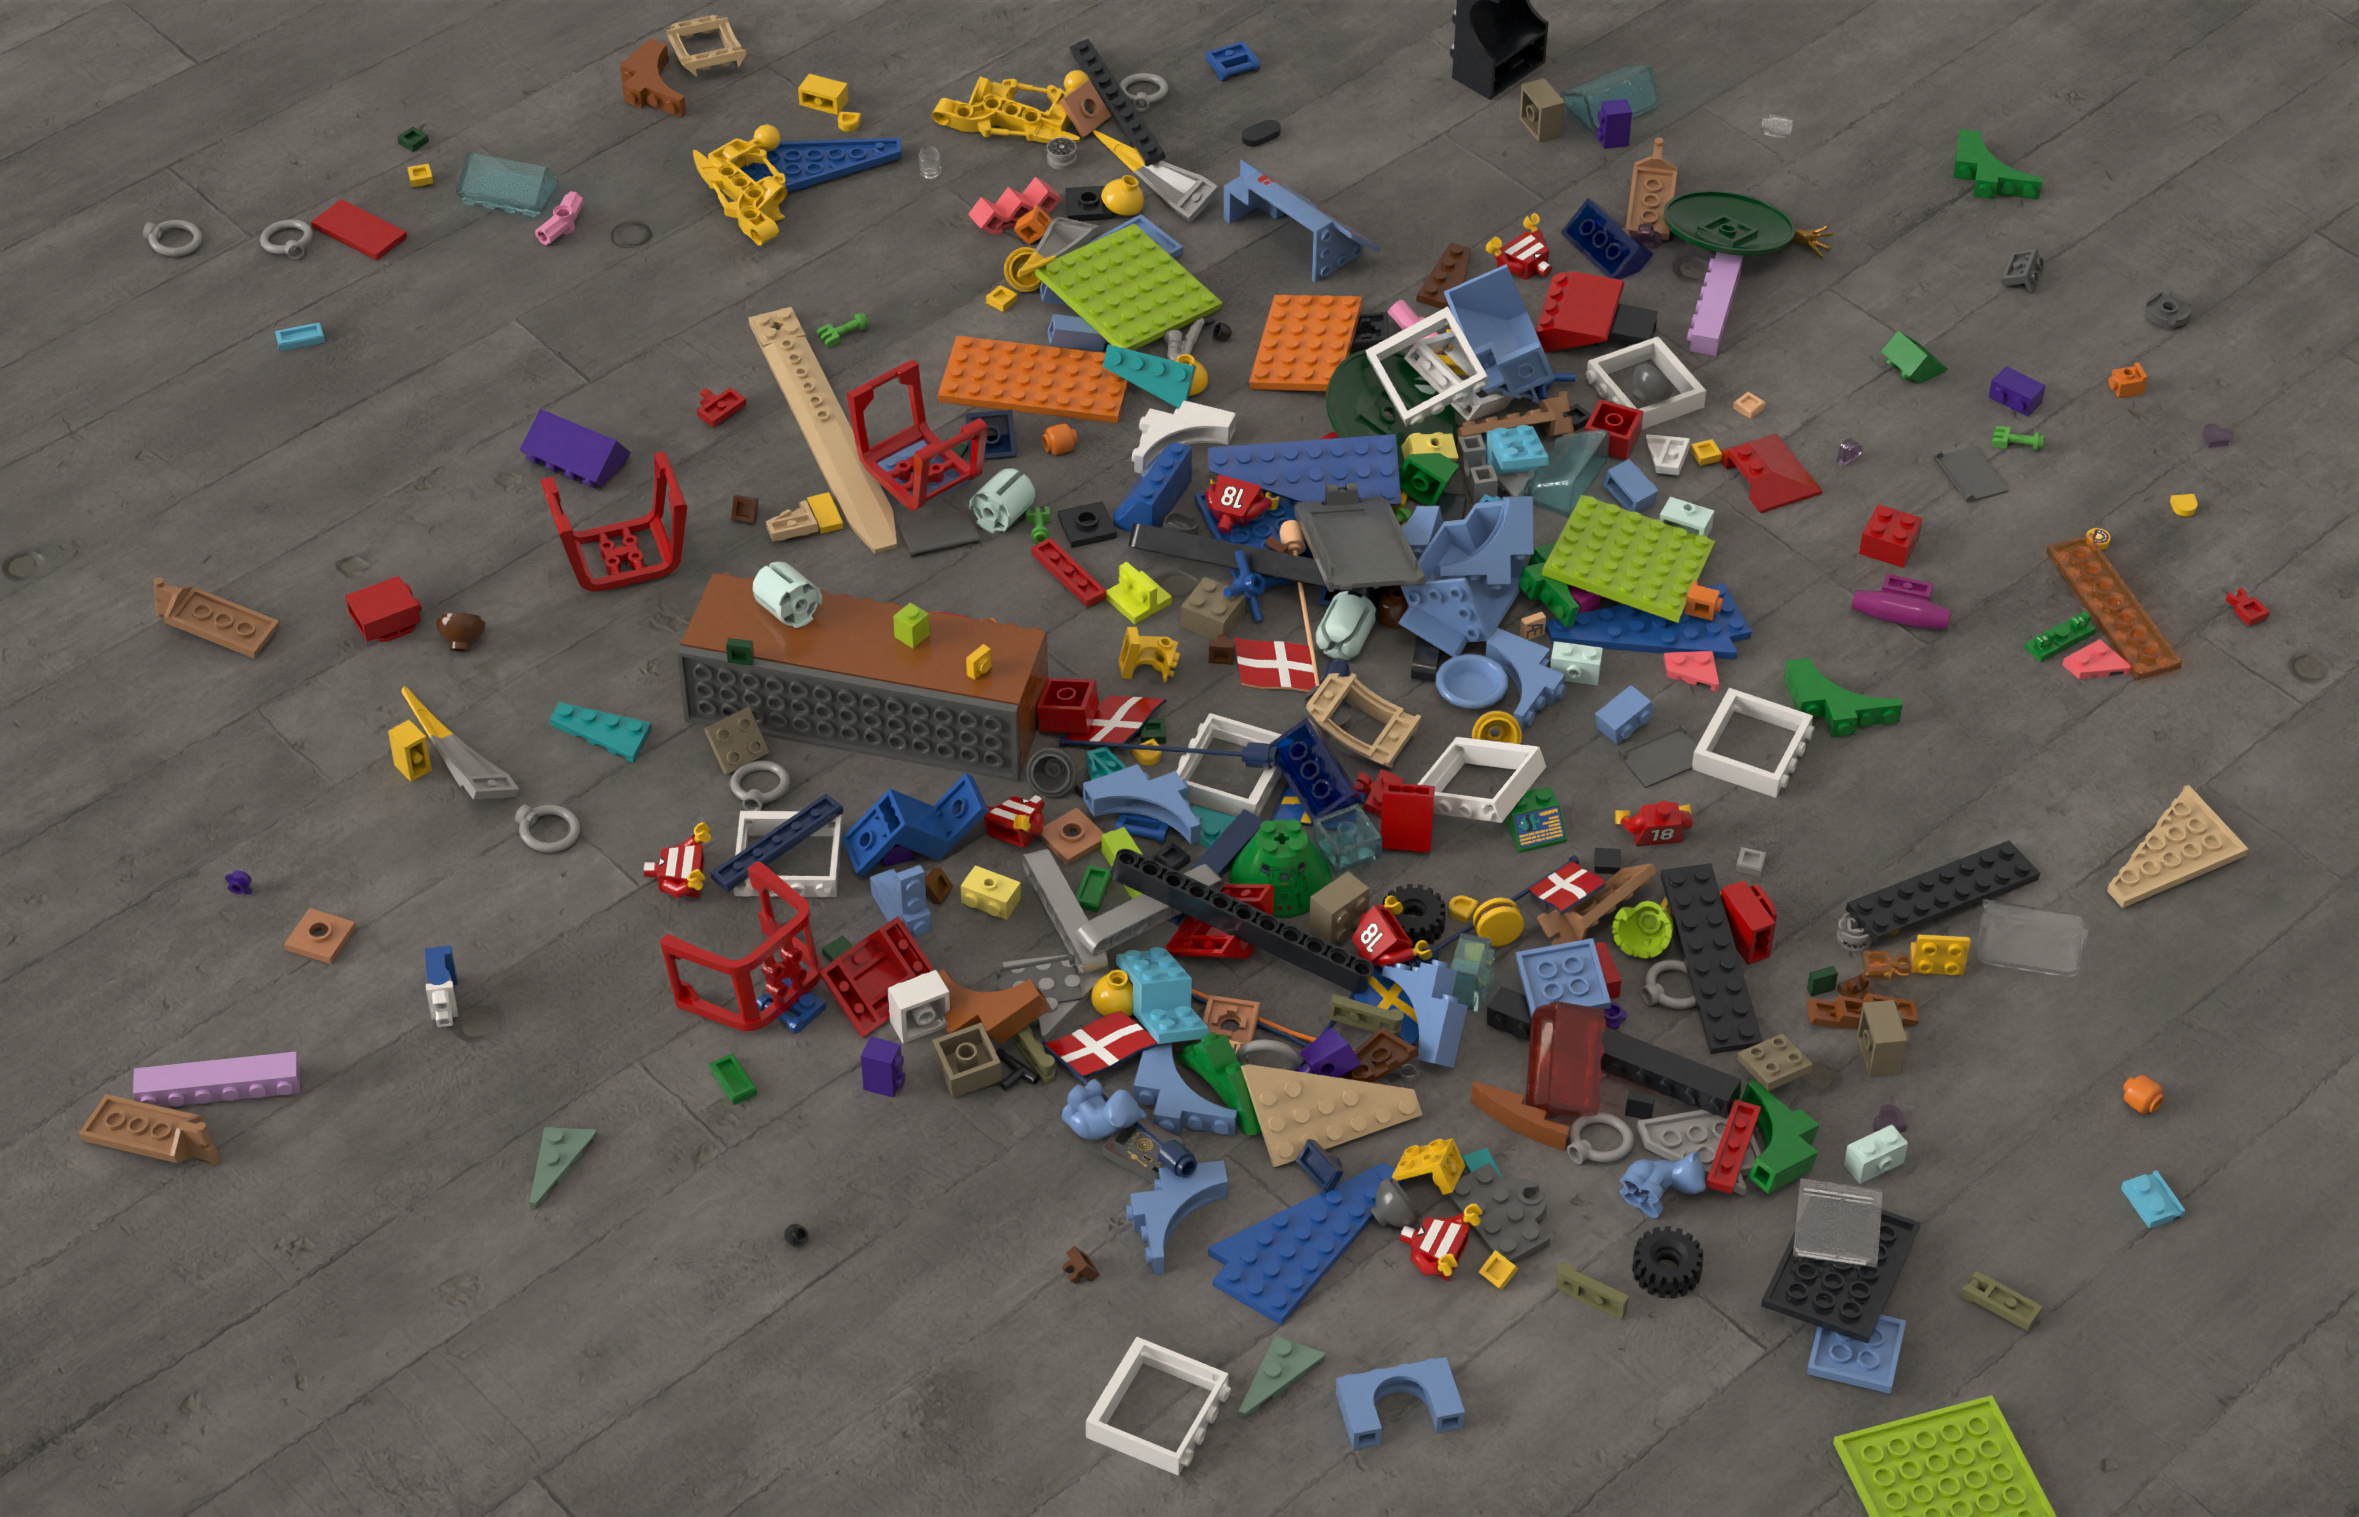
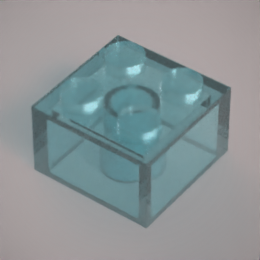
M1359 804L1313 820L1312 841L1335 874L1381 858L1382 836Z
M1461 933L1450 968L1457 971L1452 996L1458 998V1003L1468 1005L1467 1010L1478 1012L1480 1002H1485L1487 998L1488 987L1485 985H1487V982L1491 983L1494 968L1489 966L1493 965L1495 950H1491L1492 939Z

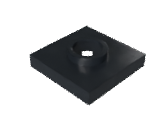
M1105 186L1065 188L1068 219L1076 221L1112 219V211L1104 204L1101 198V193ZM1092 198L1096 199V200L1093 201V202H1085V201H1092Z
M1388 312L1361 314L1359 316L1350 351L1369 349L1389 338Z
M1103 501L1058 511L1059 521L1071 548L1117 538L1116 529ZM1089 518H1093L1095 520L1093 523L1090 524L1081 523L1083 521H1089Z

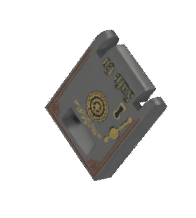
M1146 1119L1137 1121L1163 1144L1170 1140H1177L1185 1147V1142L1181 1138ZM1133 1125L1113 1134L1102 1149V1156L1154 1184V1180L1159 1179V1168L1165 1167L1158 1160L1160 1147ZM1127 1131V1134L1131 1137L1123 1146L1118 1141Z

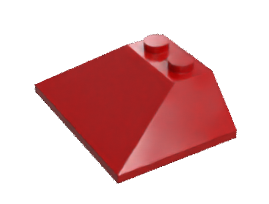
M1777 433L1720 450L1722 453L1720 462L1725 469L1737 467L1750 483L1749 499L1760 514L1822 494L1821 488Z
M1224 884L1221 892L1273 916L1274 887L1272 884ZM1188 916L1164 949L1172 956L1248 959L1256 947L1236 938L1235 935L1225 933L1196 918Z
M897 916L828 963L818 974L863 1038L890 1019L889 987L916 978L921 974L932 972L935 969L899 916Z

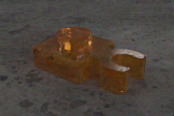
M1863 951L1862 960L1866 978H1891L1892 972L1898 975L1909 974L1910 965H1902L1908 962L1907 954H1898L1895 957H1890L1889 951Z

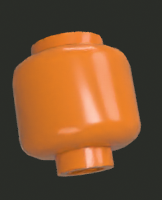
M1066 423L1046 428L1045 434L1042 435L1045 451L1047 453L1050 452L1054 456L1072 452L1075 442L1078 441L1075 429H1071Z
M2139 1075L2136 1078L2130 1077L2123 1086L2125 1091L2124 1102L2140 1114H2147L2149 1112L2153 1114L2159 1109L2165 1098L2162 1095V1086L2147 1075Z

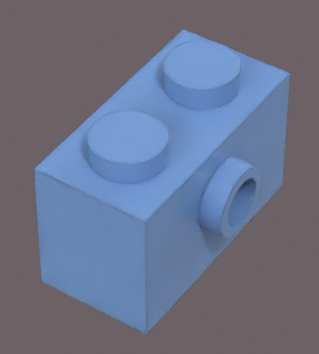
M1630 459L1609 469L1603 483L1620 504L1631 512L1640 513L1653 506L1658 494L1654 483L1650 482L1640 468L1635 466Z
M1630 685L1595 713L1596 727L1615 744H1619L1622 740L1628 739L1641 725H1645L1650 721L1653 716L1652 701Z

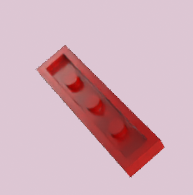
M1049 538L1031 547V554L1087 608L1107 598V591L1053 539Z
M1739 1100L1734 1101L1707 1177L1706 1187L1730 1194L1733 1193L1760 1115V1106Z

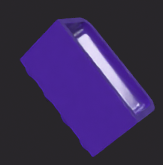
M542 409L539 410L520 448V451L527 455L525 459L536 465L539 462L544 463L546 469L555 473L560 470L564 472L563 475L573 481L579 478L583 480L582 483L592 489H595L596 486L602 487L627 462L631 454L618 441Z

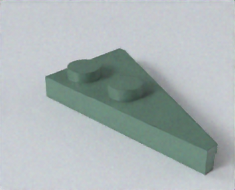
M544 1127L529 1202L530 1209H536L547 1199L548 1191L555 1183L559 1184L572 1169V1165L583 1156L582 1151L590 1142L594 1143L596 1141L597 1132L595 1129Z
M1275 1336L1238 1411V1418L1244 1419L1260 1409V1404L1270 1397L1272 1399L1276 1398L1287 1390L1293 1382L1302 1379L1306 1375V1371L1315 1364L1321 1365L1324 1363L1325 1352Z

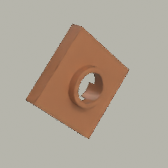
M1089 79L1060 100L1061 105L1081 138L1087 136L1111 117V114ZM1085 100H1087L1086 103L1089 106V109L1093 110L1092 114L1088 113L1085 110Z
M1075 808L1045 825L1042 834L1037 835V837L1068 866L1101 847V835L1104 833L1083 812ZM1073 828L1077 829V833H1079L1075 837L1065 835Z
M309 908L284 943L285 950L332 964L355 931L356 924L354 921ZM317 928L327 932L321 937L312 936Z
M1209 995L1203 1022L1208 1026L1209 1033L1215 1032L1219 1035H1227L1229 1040L1244 1045L1254 1040L1261 1002ZM1227 1020H1234L1239 1023V1029L1233 1033L1232 1030H1221V1025Z

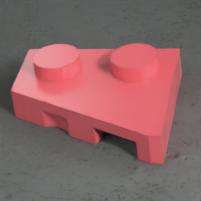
M2101 639L2065 657L2063 660V666L2078 679L2109 677L2110 672L2122 671L2123 675H2129L2132 670V666Z
M1713 651L1664 653L1663 661L1668 678L1683 680L1695 686L1700 682L1710 685V690L1712 691L1719 690V680Z

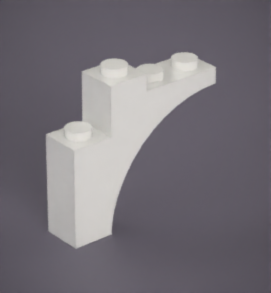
M1183 401L1180 408H1177L1174 414L1149 409L1146 416L1140 420L1139 430H1142L1140 445L1132 453L1134 472L1142 473L1144 468L1166 446L1177 442L1184 445L1220 443L1228 445L1236 430V413L1188 401Z

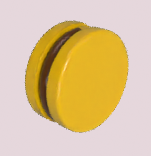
M1494 898L1484 902L1477 908L1473 916V925L1479 939L1483 943H1491V946L1498 947L1507 945L1520 936L1524 928V920L1514 901L1508 898Z

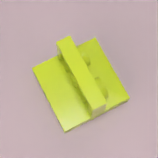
M1128 562L1119 566V584L1106 590L1107 598L1105 599L1134 625L1172 604V596L1143 571L1138 572Z

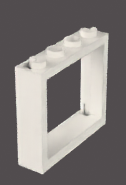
M1448 307L1365 350L1368 360L1406 427L1417 422L1420 424L1428 415L1439 414L1445 409V406L1451 403L1457 404L1464 400L1466 395L1472 392H1480L1481 388L1489 384L1487 374ZM1449 325L1477 374L1407 411L1380 361Z
M1453 331L1417 341L1404 357L1439 393L1463 381L1435 354L1436 352L1444 351L1469 377L1477 374ZM1448 344L1453 347L1451 351L1446 347ZM1493 390L1492 392L1484 391L1489 396L1480 398L1472 392L1466 395L1465 399L1457 404L1451 403V405L1467 421L1505 409L1513 400V397L1505 396L1503 392ZM1469 405L1472 407L1471 413L1466 410Z
M1659 337L1588 361L1585 373L1589 381L1588 383L1594 386L1600 397L1612 403L1637 409L1607 374L1649 359L1657 365L1680 391V395L1638 409L1644 411L1642 430L1704 408L1706 390Z
M1729 688L1694 751L1692 769L1776 798L1781 787L1786 788L1789 772L1794 773L1798 762L1797 757L1803 756L1806 740H1811L1815 729L1814 726H1811L1813 715ZM1734 711L1796 732L1775 773L1712 753Z
M1209 713L1204 724L1200 723L1196 738H1192L1188 748L1207 749L1213 737L1245 747L1248 742L1269 743L1276 747L1287 744L1292 752L1293 738ZM1280 751L1279 765L1271 769L1265 768L1249 799L1190 782L1189 780L1204 754L1187 753L1182 755L1176 772L1188 784V802L1236 817L1245 809L1259 817L1283 773L1287 761ZM1292 755L1286 756L1288 761L1290 760Z
M1456 737L1417 785L1435 786L1434 814L1502 823L1546 768V764L1540 747ZM1465 763L1516 770L1493 799L1441 793Z
M740 811L735 856L748 847L749 836H765L798 812ZM842 814L831 821L836 822L835 824L828 823L810 835L833 836L830 876H778L802 897H837L841 838L843 834ZM750 878L734 888V896H759V892L752 888ZM768 889L770 897H779L776 893Z
M1136 1337L1086 1420V1438L1179 1476L1183 1467H1188L1191 1463L1195 1446L1202 1444L1206 1435L1207 1425L1214 1423L1221 1401L1226 1402L1229 1397L1231 1388L1228 1387V1373ZM1142 1364L1212 1391L1176 1453L1107 1425Z

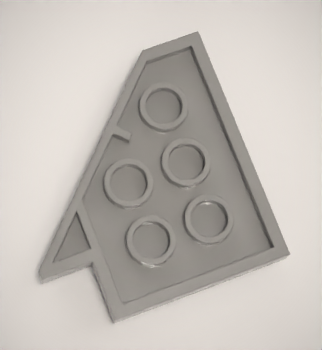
M1068 955L1003 962V967L1058 958ZM1069 960L1061 961L1065 967H1075L1077 975H1068L1065 978V984L1068 987L1080 985L1083 999L1058 1003L1055 998H1046L1051 1010L1029 1024V1026L1039 1025L1041 1039L1047 1041L1092 995L1095 983L1102 976L1110 973L1109 964L1107 968L1081 974L1075 962L1070 965ZM1051 963L1037 965L1036 968L1047 970L1050 968ZM1025 968L1014 969L1011 971L1013 973H1021L1024 971ZM1043 978L1039 981V987L1042 990H1051L1054 987V981L1051 978ZM1017 981L1013 984V987L1025 981Z
M1697 1110L1639 1120L1637 1129L1644 1148L1668 1160L1677 1161L1687 1157L1693 1151H1698L1699 1158L1705 1168V1178H1707L1729 1116L1725 1119L1705 1110ZM1752 1135L1733 1190L1740 1195H1746L1747 1189L1742 1176L1750 1175L1756 1157L1761 1155L1754 1135Z

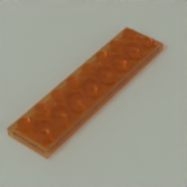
M2091 535L2047 546L2046 553L2119 656L2131 666L2130 671L2137 680L2181 669L2182 661Z

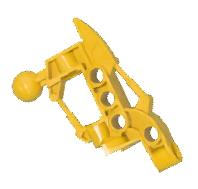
M1081 70L1069 72L1065 76L1063 83L1066 90L1064 92L1061 88L1057 89L1053 85H1049L1045 89L1017 83L1016 79H1006L1002 83L995 81L991 83L989 79L980 76L968 104L957 100L941 98L931 116L940 125H946L962 132H981L984 137H990L991 134L1026 136L1028 141L1048 143L1055 138L1065 137L1070 138L1075 143H1079L1080 137L1065 132L1071 119L1061 105L1060 100L1084 81L1088 80L1089 77ZM1017 89L1030 92L1037 91L1047 93V97L1053 104L1049 111L1043 112L1015 102L1013 98ZM997 125V126H1000V127H1003V128H1006V129L991 128V127Z
M769 124L759 126L755 130L751 141L747 142L736 138L709 153L708 159L697 150H693L697 170L709 187L715 189L724 207L725 216L738 218V224L743 233L749 236L758 246H762L777 237L779 228L774 221L785 219V216L779 210V203L787 195L785 175L779 173L767 159V152L773 151L779 146L781 135L776 127ZM752 163L766 164L773 176H767L755 182L740 168ZM720 189L735 202H728Z

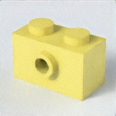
M1442 432L1433 434L1413 433L1408 436L1401 446L1405 460L1409 454L1441 453L1453 462H1456L1459 458L1452 434H1443Z
M976 865L961 885V903L1005 920L1009 918L1021 900V882Z

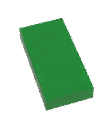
M1087 865L1075 896L1082 910L1098 913L1112 878L1111 870Z
M733 1053L709 1063L710 1071L733 1105L757 1095L756 1087Z

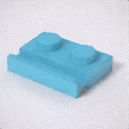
M2157 1170L2153 1171L2151 1175L2147 1176V1174L2122 1182L2121 1190L2149 1229L2171 1222L2176 1217H2184L2185 1209Z

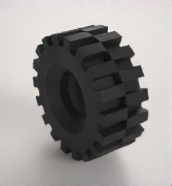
M1407 884L1405 889L1401 885L1396 887V892L1393 890L1388 892V896H1395L1397 901L1401 902L1403 906L1402 912L1394 916L1412 941V949L1420 940L1433 945L1435 939L1439 940L1441 938V933H1444L1446 908L1445 902L1441 900V895L1438 892L1433 895L1432 888L1428 887L1427 890H1424L1423 885L1418 884L1417 888H1413L1412 884ZM1387 896L1384 897L1382 905H1385ZM1417 912L1422 916L1412 918L1406 916L1405 913Z
M1665 1226L1664 1231H1660V1228L1656 1227L1653 1228V1234L1647 1231L1644 1233L1643 1238L1640 1237L1637 1240V1245L1634 1249L1632 1272H1634L1633 1277L1635 1281L1639 1280V1286L1642 1289L1647 1286V1293L1651 1295L1654 1292H1658L1659 1298L1665 1299V1294H1670V1298L1674 1299L1677 1298V1293H1680L1683 1297L1688 1294V1289L1693 1291L1696 1288V1283L1699 1284L1704 1258L1703 1249H1699L1700 1243L1696 1239L1692 1242V1234L1688 1232L1686 1235H1683V1229L1677 1228L1676 1232L1671 1231V1226ZM1660 1260H1671L1678 1266L1668 1269L1661 1267L1657 1262Z

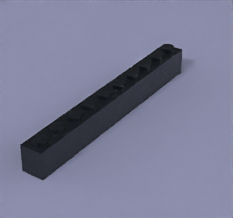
M1501 986L1487 1006V1025L1495 1029L1505 1031L1520 1039L1528 1040L1543 1048L1556 1051L1566 1057L1586 1063L1591 1067L1609 1072L1614 1076L1627 1079L1639 1086L1657 1091L1662 1095L1670 1096L1687 1105L1698 1107L1713 1115L1727 1119L1734 1101L1740 1098L1741 1079L1580 1016L1571 1015L1532 1022L1526 995Z

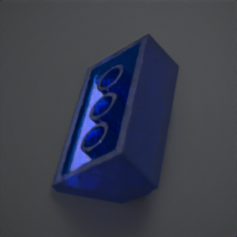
M1589 198L1586 199L1560 232L1608 278L1621 280L1638 273L1653 256V253L1608 211Z
M1305 718L1270 743L1279 747L1280 761L1278 766L1314 825L1344 818L1364 804L1319 727L1310 719Z

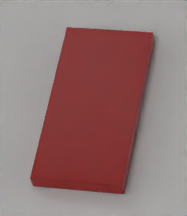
M340 199L311 221L312 228L375 260H379L407 238L406 231L343 199Z

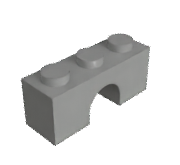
M1481 434L1458 437V463L1473 503H1479L1484 494L1490 497L1497 496L1498 478L1493 465H1487L1486 447Z

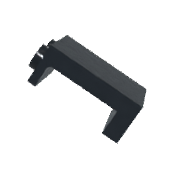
M1618 304L1608 339L1633 344L1652 339L1656 331L1658 311ZM1600 342L1595 343L1594 346L1599 347Z

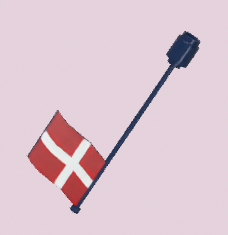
M1110 695L1098 705L1089 733H1072L1068 738L1060 737L1059 746L1066 747V744L1239 756L1242 758V762H1245L1246 767L1271 769L1272 767H1277L1280 761L1279 747L1269 743L1248 742L1247 746L1243 747L1242 752L1126 744L1140 731L1150 716L1167 702L1166 699Z
M1573 855L1567 863L1518 893L1511 900L1515 902L1530 892L1539 901L1556 908L1563 915L1606 887V884L1599 876L1582 869L1578 865V857ZM1473 923L1436 947L1428 944V948L1421 950L1422 952L1426 950L1432 951V957L1428 960H1422L1417 955L1414 956V960L1401 964L1411 966L1410 971H1412L1413 966L1420 968L1421 962L1432 965V960L1438 961V951L1475 928Z
M1122 1011L1101 1017L1072 1034L1047 1043L1044 1039L1039 1040L1045 1052L1053 1056L1057 1062L1085 1085L1089 1083L1086 1077L1110 1069L1141 1051L1161 1045ZM1102 1093L1101 1096L1107 1102L1110 1098ZM1138 1122L1133 1124V1126L1160 1147L1158 1160L1178 1177L1187 1178L1195 1172L1197 1168L1195 1156L1177 1140H1170L1163 1144Z

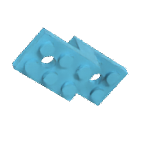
M1520 425L1517 428L1511 429L1496 428L1493 431H1487V434L1482 436L1486 447L1487 465H1493L1496 474L1538 470V466L1549 465L1548 455L1533 426Z
M1154 947L1150 951L1129 950L1124 954H1116L1117 966L1128 975V979L1133 983L1132 1013L1158 1044L1201 1039V1037L1209 1034L1208 1026L1191 1008L1192 978L1166 949Z

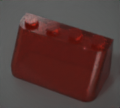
M1555 1001L1539 1006L1534 1010L1531 1020L1526 1105L1545 1110L1547 1114L1591 1117L1597 1115L1600 1108L1599 1085L1602 1081L1600 1068L1601 1058L1604 1054L1602 1039L1603 1031L1606 1027L1605 1009Z

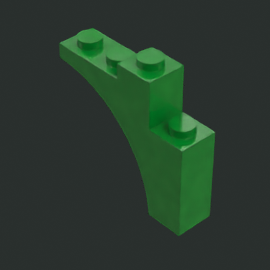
M1959 130L1953 178L1975 180L1973 197L1995 199V195L1999 194L2039 199L2043 177L2017 171L1997 160L1984 145L1981 131Z
M1556 542L1534 547V554H1531L1528 566L1523 567L1518 586L1531 600L1540 599L1565 627L1574 626L1580 606L1571 596L1568 585L1541 575Z
M1810 658L1786 660L1784 679L1795 709L1813 715V718L1823 716L1831 737L1855 735L1856 727L1900 722L1903 707L1901 698H1875L1853 693L1828 680L1814 666Z
M1212 1032L1201 1037L1202 1042L1200 1043L1194 1040L1182 1046L1183 1050L1175 1054L1178 1063L1188 1066L1199 1073L1217 1091L1229 1109L1237 1110V1123L1243 1134L1256 1135L1262 1130L1241 1066L1246 1064L1238 1062L1227 1035H1219Z
M1755 1080L1747 1083L1741 1101L1761 1107L1757 1123L1763 1132L1766 1150L1756 1157L1749 1178L1769 1194L1811 1172L1818 1151L1811 1145L1820 1124L1801 1109L1794 1112L1791 1111Z

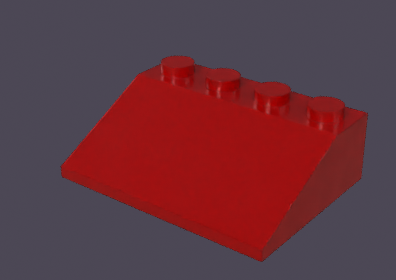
M1575 271L1553 275L1535 329L1544 352L1607 341L1624 288V281Z

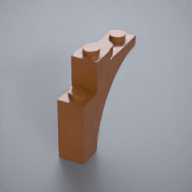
M649 38L620 64L622 82H624V102L641 109L648 104L682 118L686 114L685 96L668 87L660 77L663 68L669 62L667 44Z
M945 969L938 972L949 990L950 1011L944 1014L948 1023L945 1028L949 1034L982 1022L989 1039L992 1037L1000 1045L1051 1010L1043 991L1031 978L1009 989L995 992H978L958 985Z

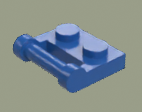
M1244 41L1206 52V60L1216 71L1220 81L1248 70L1256 71L1260 69L1258 58Z
M1120 813L1115 830L1125 827L1129 835L1156 839L1157 842L1165 843L1170 825L1145 815Z
M786 978L782 981L789 988L791 987L790 979ZM808 991L787 1009L796 1017L784 1012L777 1019L786 1024L790 1031L797 1034L826 1010V1002ZM763 994L757 999L760 1011H763L773 1002L771 994Z

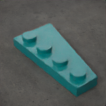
M1109 344L1103 362L1104 368L1177 408H1180L1183 401H1188L1196 366Z
M562 702L558 703L550 717V725L574 737L581 736L594 746L599 744L607 748L608 752L617 756V754L625 756L626 761L633 764L652 730L651 722Z

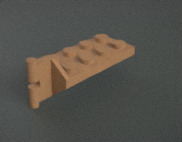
M1660 137L1655 138L1653 156L1634 163L1625 236L1669 240L1670 229L1664 222L1663 213L1665 205L1674 198L1678 167L1661 157L1663 139Z
M1567 391L1558 392V397L1540 400L1539 409L1523 413L1521 417L1520 413H1513L1500 417V420H1498L1497 416L1485 418L1482 421H1478V424L1475 423V420L1463 422L1456 429L1457 436L1455 440H1458L1460 436L1481 434L1482 436L1487 434V431H1493L1496 428L1511 429L1517 428L1520 425L1540 426L1546 437L1565 434L1566 438L1575 437L1572 417L1564 418L1563 412L1570 411Z
M156 577L153 580L156 615L159 617L164 616V623L251 658H256L279 628V621L191 585L176 587L163 582L161 577Z
M1653 863L1622 868L1605 881L1606 887L1563 915L1555 909L1548 915L1546 913L1539 915L1537 919L1548 938L1556 937L1551 942L1552 945L1585 940L1587 930L1598 924V919L1602 915L1610 914L1616 909V904L1631 898L1634 895L1633 891L1649 884L1651 882L1650 878L1657 873V870Z
M105 1094L78 1133L81 1141L174 1163H180L191 1158L210 1161L211 1165H218L221 1162L219 1153L202 1116Z

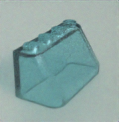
M1627 64L1559 92L1560 97L1565 101L1566 109L1591 131H1596L1600 126L1598 111H1601L1602 101L1627 99L1632 110V118L1656 108L1659 103V94L1651 65Z
M467 152L456 194L462 198L463 203L468 205L479 203L489 209L500 207L510 213L521 211L527 216L535 217L536 214H541L556 190L558 178L548 167Z
M1594 429L1563 434L1561 438L1558 437L1553 450L1547 452L1549 465L1538 466L1534 477L1528 479L1524 491L1527 493V496H1533V505L1569 518L1581 494L1585 495L1607 463L1610 432L1603 429Z

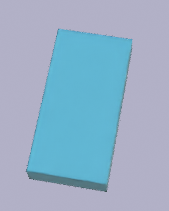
M320 322L275 331L280 351L325 343Z

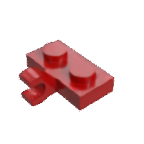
M731 387L718 396L713 394L708 388H705L699 392L703 399L700 400L702 407L697 409V417L714 428L746 406V398Z
M1381 769L1376 781L1373 782L1369 775L1360 772L1353 789L1359 793L1369 795L1363 810L1381 817L1384 782L1403 783L1404 778Z

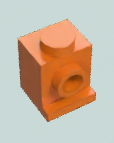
M1037 205L1032 211L1017 220L1014 231L1029 245L1044 236L1052 219Z
M2139 362L2134 363L2133 367L2112 370V374L2109 377V387L2111 390H2114L2118 398L2144 394L2147 375Z
M1693 581L1687 594L1684 614L1713 621L1716 612H1721L1724 599L1719 598L1720 591L1699 586L1697 581Z

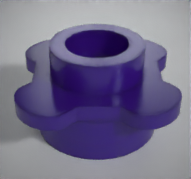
M234 871L232 874L225 876V880L229 884L227 887L229 891L236 894H251L252 888L250 883L252 879L247 873Z
M1612 1002L1611 1008L1604 1009L1596 1015L1598 1023H1604L1611 1029H1618L1620 1022L1627 1018L1626 1011L1622 1010L1619 1004Z

